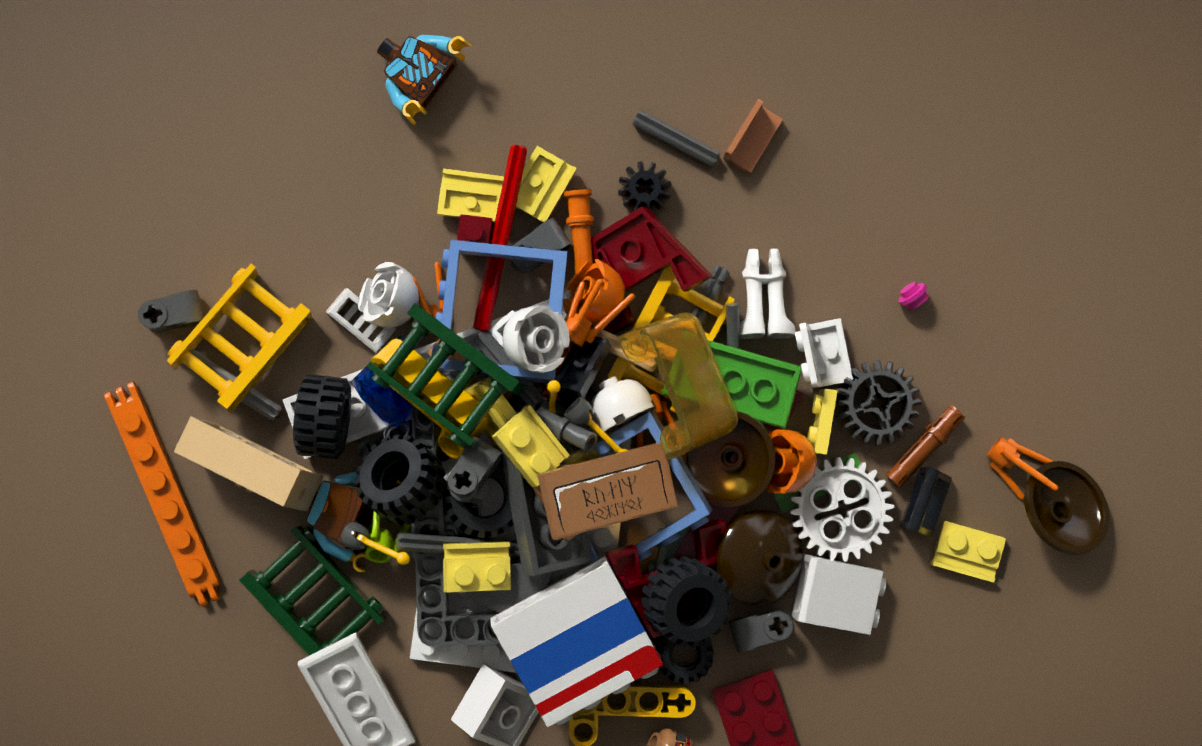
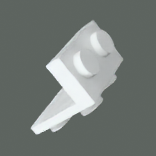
M841 318L814 324H799L800 331L795 332L798 350L801 352L805 351L807 363L801 364L805 383L811 382L812 388H820L844 383L846 377L854 381Z

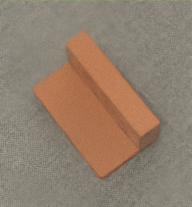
M760 99L756 101L723 158L748 174H751L783 121L781 117L762 107L764 102Z

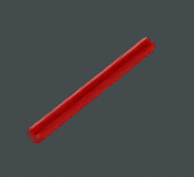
M511 145L490 244L508 246L527 156V148L521 145ZM487 257L473 328L477 331L487 332L491 328L505 258Z

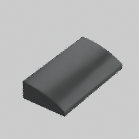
M568 442L561 443L570 456L564 459L560 466L574 464L571 444ZM500 448V452L503 453L502 464L523 575L536 576L593 562L587 532L580 533L569 541L563 538L558 540L552 539L545 507L533 487H531Z

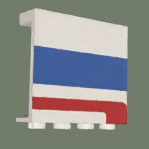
M606 556L490 618L491 628L547 727L553 724L562 725L572 718L573 713L583 708L584 710L594 708L601 702V698L610 693L619 694L629 688L631 682L640 677L646 679L658 672L659 667L663 665L658 651L655 650Z

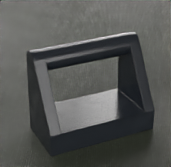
M596 336L592 344L585 341L582 347L573 344L555 378L561 386L557 395L565 409L581 396L586 397L611 348L608 339Z
M920 467L900 527L932 538L952 477L930 467Z

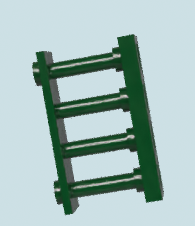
M414 303L407 312L409 316L415 319L411 324L413 326L412 330L383 368H380L371 361L366 367L374 372L371 379L386 390L390 385L449 429L452 432L449 438L463 449L467 445L477 449L480 443L470 435L501 394L506 395L510 391L517 396L524 385ZM432 332L440 338V341L437 343L439 348L407 388L393 378V376L424 335L427 337ZM457 351L467 358L463 363L465 367L433 408L418 396L448 356H453ZM484 371L493 378L489 382L491 387L459 428L447 419L445 414L476 374L479 376Z
M296 526L291 530L298 540L264 572L259 571L257 573L255 570H250L239 579L309 656L355 632H359L372 618L378 625L387 619L383 614L386 610L385 607L374 596L369 599L317 544L318 541L313 534V530L308 526L305 529L301 526ZM308 549L320 563L286 595L281 594L279 596L271 588L273 585L272 581L303 551ZM330 572L342 586L308 618L303 617L300 619L293 611L295 608L294 604L323 576ZM351 595L361 605L363 610L333 639L323 643L315 635L317 632L316 627Z

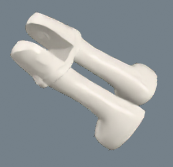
M773 248L769 250V274H759L760 261L758 249H749L745 269L742 271L743 279L746 280L747 312L746 318L739 323L740 339H756L765 336L762 284H768L769 319L767 337L774 339L795 337V326L786 317L784 308L783 279L786 277V271L782 265L779 249Z

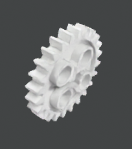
M837 457L832 467L828 460H823V470L816 467L811 481L804 488L798 490L800 496L790 497L792 502L798 504V508L789 510L790 514L798 515L799 518L792 525L793 527H802L803 530L798 535L799 539L809 538L806 548L810 549L818 545L816 555L822 556L826 550H829L828 556L830 560L834 561L838 552L842 561H847L849 552H852L856 559H860L861 548L868 553H872L869 543L882 544V541L877 536L879 532L889 534L890 531L883 526V523L893 521V518L885 515L886 510L894 508V505L885 503L884 499L892 495V493L881 491L880 488L886 483L885 480L875 482L874 478L877 470L865 473V462L854 468L853 458H849L846 466H843L841 458ZM849 480H854L859 485V492L853 498L847 497L843 489L845 483ZM819 490H824L829 495V502L823 508H818L813 502L814 494ZM864 498L868 499V503L845 510V517H842L840 514H832L820 520H815L814 518L816 514L838 508V501L842 504H851ZM860 510L866 511L869 515V523L864 528H858L854 523V516ZM834 520L839 525V533L834 538H827L823 530L824 525L828 521Z

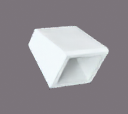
M804 554L791 616L803 623L871 635L872 628H877L880 617V610L876 609L878 596L883 597L886 588V578L882 577L883 571Z

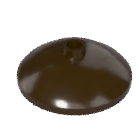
M736 410L716 411L700 418L687 432L680 453L708 503L720 507H737L758 498L771 483L777 461L774 442L764 425L751 415ZM731 451L738 455L736 463H732L728 459Z
M1053 461L1037 468L1038 472L1059 487L1057 491H1053L1031 475L1026 483L1024 491L1025 510L1038 536L1053 549L1070 555L1084 554L1098 547L1104 540L1109 528V509L1106 498L1097 482L1085 470L1069 462Z
M770 510L750 511L734 520L723 534L717 552V570L721 575L720 577L725 579L728 584L726 589L731 591V596L736 600L751 606L769 605L783 598L795 585L802 569L803 545L801 539L798 538L799 533L796 527H793V523L785 516ZM774 557L773 564L770 566V559Z

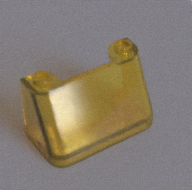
M688 312L675 314L617 336L625 356L631 361L639 363L654 358L679 419L664 427L660 435L661 447L667 461L695 450L734 430L738 422L736 409L702 325L695 315Z

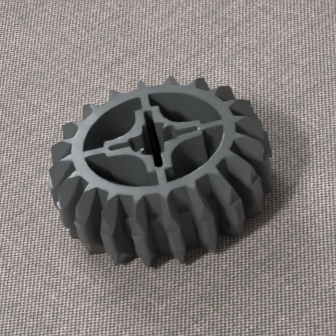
M880 360L874 361L873 370H871L867 362L861 364L862 374L855 367L851 369L854 381L848 377L844 379L843 384L848 386V389H837L838 395L845 396L844 400H839L835 403L836 407H845V412L836 415L837 419L848 417L849 421L842 428L848 430L854 426L856 429L851 436L853 439H857L864 433L863 444L868 445L871 442L872 436H874L876 446H882L883 436H885L889 444H894V432L898 437L905 438L906 432L902 426L914 429L915 425L908 420L909 416L912 418L920 417V413L912 410V406L921 405L922 400H912L911 395L920 392L919 387L908 388L907 385L914 380L913 376H908L904 380L900 378L905 371L903 367H899L895 373H892L893 362H887L884 370H882ZM874 377H882L891 381L899 391L890 394L885 393L879 383H876ZM865 380L867 385L865 388L867 392L866 399L861 404L853 406L855 391ZM875 394L878 399L892 397V400L885 402V405L881 406L883 408L881 412L879 408L870 407L864 409V406L870 405L871 401L875 400L873 398ZM902 400L901 414L897 421L891 425L889 421L891 419L890 407ZM866 412L871 413L875 416L877 422H880L882 430L866 426L859 420L857 415Z

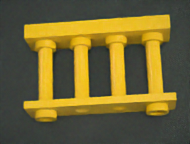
M250 264L246 269L241 268L237 271L231 280L233 285L183 342L181 340L177 341L168 352L170 357L167 359L170 367L176 371L182 363L188 366L219 391L218 395L220 398L217 402L229 414L232 413L313 318L311 311L302 303L296 309L293 307L289 309L254 280L259 274L253 264ZM245 290L281 318L280 322L283 324L275 333L272 331L267 332L233 305ZM224 314L260 342L262 349L255 357L251 355L247 357L212 329ZM203 339L207 340L240 367L239 371L241 373L233 382L231 380H224L191 353Z
M671 266L663 270L627 341L656 354L660 359L670 363L673 351L651 340V335L646 333L651 322L655 324L660 322L677 332L713 341L722 323L727 325L726 304L733 303L735 299L729 296L723 306L693 289L683 292ZM675 294L717 316L718 318L710 333L708 334L664 311L666 307L660 304L665 295L672 296ZM617 357L607 376L608 379L615 376L618 381L621 378L625 380L630 378L662 395L663 381L635 367V364ZM662 395L673 401L669 409L673 413H676L678 408L684 410L688 403Z

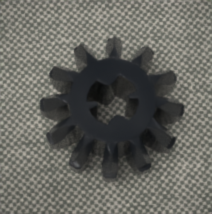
M642 161L637 163V173L633 168L627 167L626 173L631 179L626 177H620L619 183L627 188L618 190V196H630L624 201L623 206L627 208L635 203L634 211L643 206L652 212L651 205L653 204L656 209L661 211L664 206L659 199L669 200L671 196L668 192L663 191L671 187V181H660L665 177L666 171L662 169L657 174H654L656 164L653 162L649 165L648 171L644 170ZM650 183L652 185L650 188L651 194L648 195L646 192L639 194L637 192L639 191L638 184L647 185Z

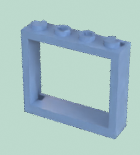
M450 240V249L443 250L442 268H447L446 281L440 280L438 300H444L443 313L437 312L436 319L450 330H452L460 254L553 263L549 307H551L550 309L553 312L562 313L567 251ZM433 344L432 356L439 348L438 345ZM447 358L439 368V371L443 374L459 375L465 367L463 365L464 361L448 360ZM498 365L518 381L548 384L550 381L555 380L556 368L553 371L536 373L518 368L517 366ZM482 371L479 376H478L477 374L474 376V377H483V378H488V377H490V378H492L491 376H489V375H488L487 373H485L484 371Z
M654 409L612 433L609 437L619 445L648 428L656 443L664 442L668 463L696 510L635 544L634 546L638 550L639 561L653 553L651 547L662 542L665 547L681 537L679 531L690 526L693 531L707 523L709 520L706 516L712 512L711 506ZM602 439L596 443L591 452L586 453L582 451L573 456L574 464L596 459L612 448ZM588 537L592 561L595 562L601 559Z

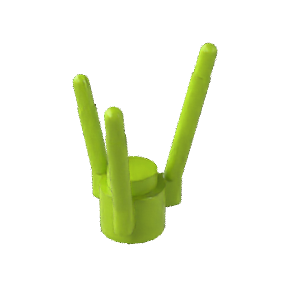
M373 512V520H371L368 527L370 540L399 553L400 550L397 549L396 545L397 538L394 541L392 534L388 530L380 529V516ZM404 523L399 533H408L411 524L407 525ZM366 546L365 556L370 561L386 563L391 559V556Z

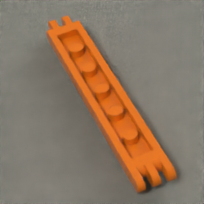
M133 381L127 384L131 393L130 397L127 396L123 387L116 389L119 402H116L111 391L104 394V397L190 598L196 596L200 606L204 607L209 604L205 595L206 591L209 592L213 602L220 600L216 587L221 585V581L140 391Z

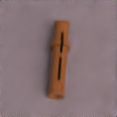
M950 404L932 425L928 424L924 428L926 431L885 475L901 488L934 450L948 441L946 438L965 419V416Z

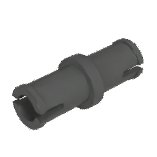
M544 407L538 409L536 413L559 442H568L586 453L594 449L598 440V436L595 433L573 424L566 417L562 418Z

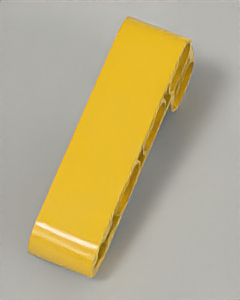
M399 339L391 340L370 361L383 368L403 341ZM413 350L394 374L393 378L408 388L428 361ZM438 370L418 397L434 408L453 381ZM390 385L393 390L442 428L438 438V444L442 451L451 458H460L464 449L449 438L452 432ZM463 390L445 414V417L460 428L479 402ZM488 413L470 435L471 437L476 436L479 438L488 421Z
M630 683L629 688L621 692L626 697L622 706H611L607 701L609 696L607 695L601 698V702L594 708L584 710L583 708L573 713L572 718L569 720V737L576 746L592 745L598 735V715L687 717L695 709V697L691 689L684 685ZM646 692L654 693L658 698L656 705L652 708H645L639 702L640 697ZM662 692H667V699L670 700L678 699V694L682 693L685 699L689 700V703H684L683 708L679 709L675 702H666L668 708L662 709L664 703ZM578 724H589L593 729L592 734L588 738H579L574 732Z

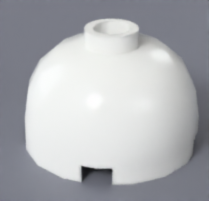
M384 262L374 269L378 271L374 279L367 278L364 282L359 296L358 308L360 312L364 313L365 317H362L363 320L373 325L394 328L404 324L411 318L407 312L414 303L419 306V293L413 281L414 277L410 272L395 263Z
M533 306L520 309L510 317L503 331V349L510 361L518 368L536 373L553 371L563 362L565 357L561 356L564 347H569L570 338L568 326L559 312H553L550 309L551 307Z
M616 376L599 384L601 391L592 398L590 403L593 409L592 420L606 434L626 426L633 419L639 418L656 408L651 395L642 384L631 379L618 381Z

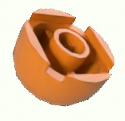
M594 259L596 263L592 264L588 261L575 272L567 287L568 290L572 291L570 299L564 298L563 305L565 313L568 314L579 283L584 282L586 285L576 311L578 314L597 280L602 279L603 284L585 316L587 320L593 323L592 325H597L624 300L625 286L623 279L617 271L601 260Z
M774 430L769 432L775 445L777 461L773 479L766 490L770 493L788 494L804 488L814 477L817 467V456L813 445L805 436L797 431Z

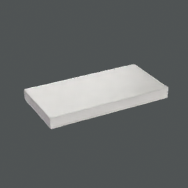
M356 632L298 661L300 671L343 746H409L416 742L414 734Z

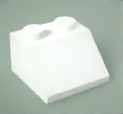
M483 664L451 720L472 738L490 745L519 746L539 711L523 683L504 672Z

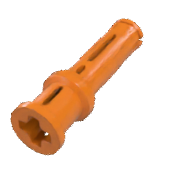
M591 189L564 192V197L567 198L569 217L566 218V224H568V227H571L575 272L588 261L593 264L590 225H593L594 216H591L589 196L592 195Z

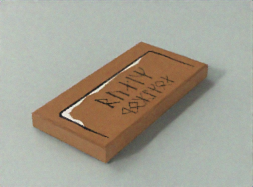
M664 442L537 474L553 540L678 507Z

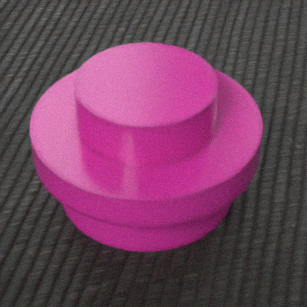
M916 282L906 285L900 291L901 297L898 299V302L901 306H906L908 310L919 307L929 298V294L926 292L927 286L925 283L917 284Z

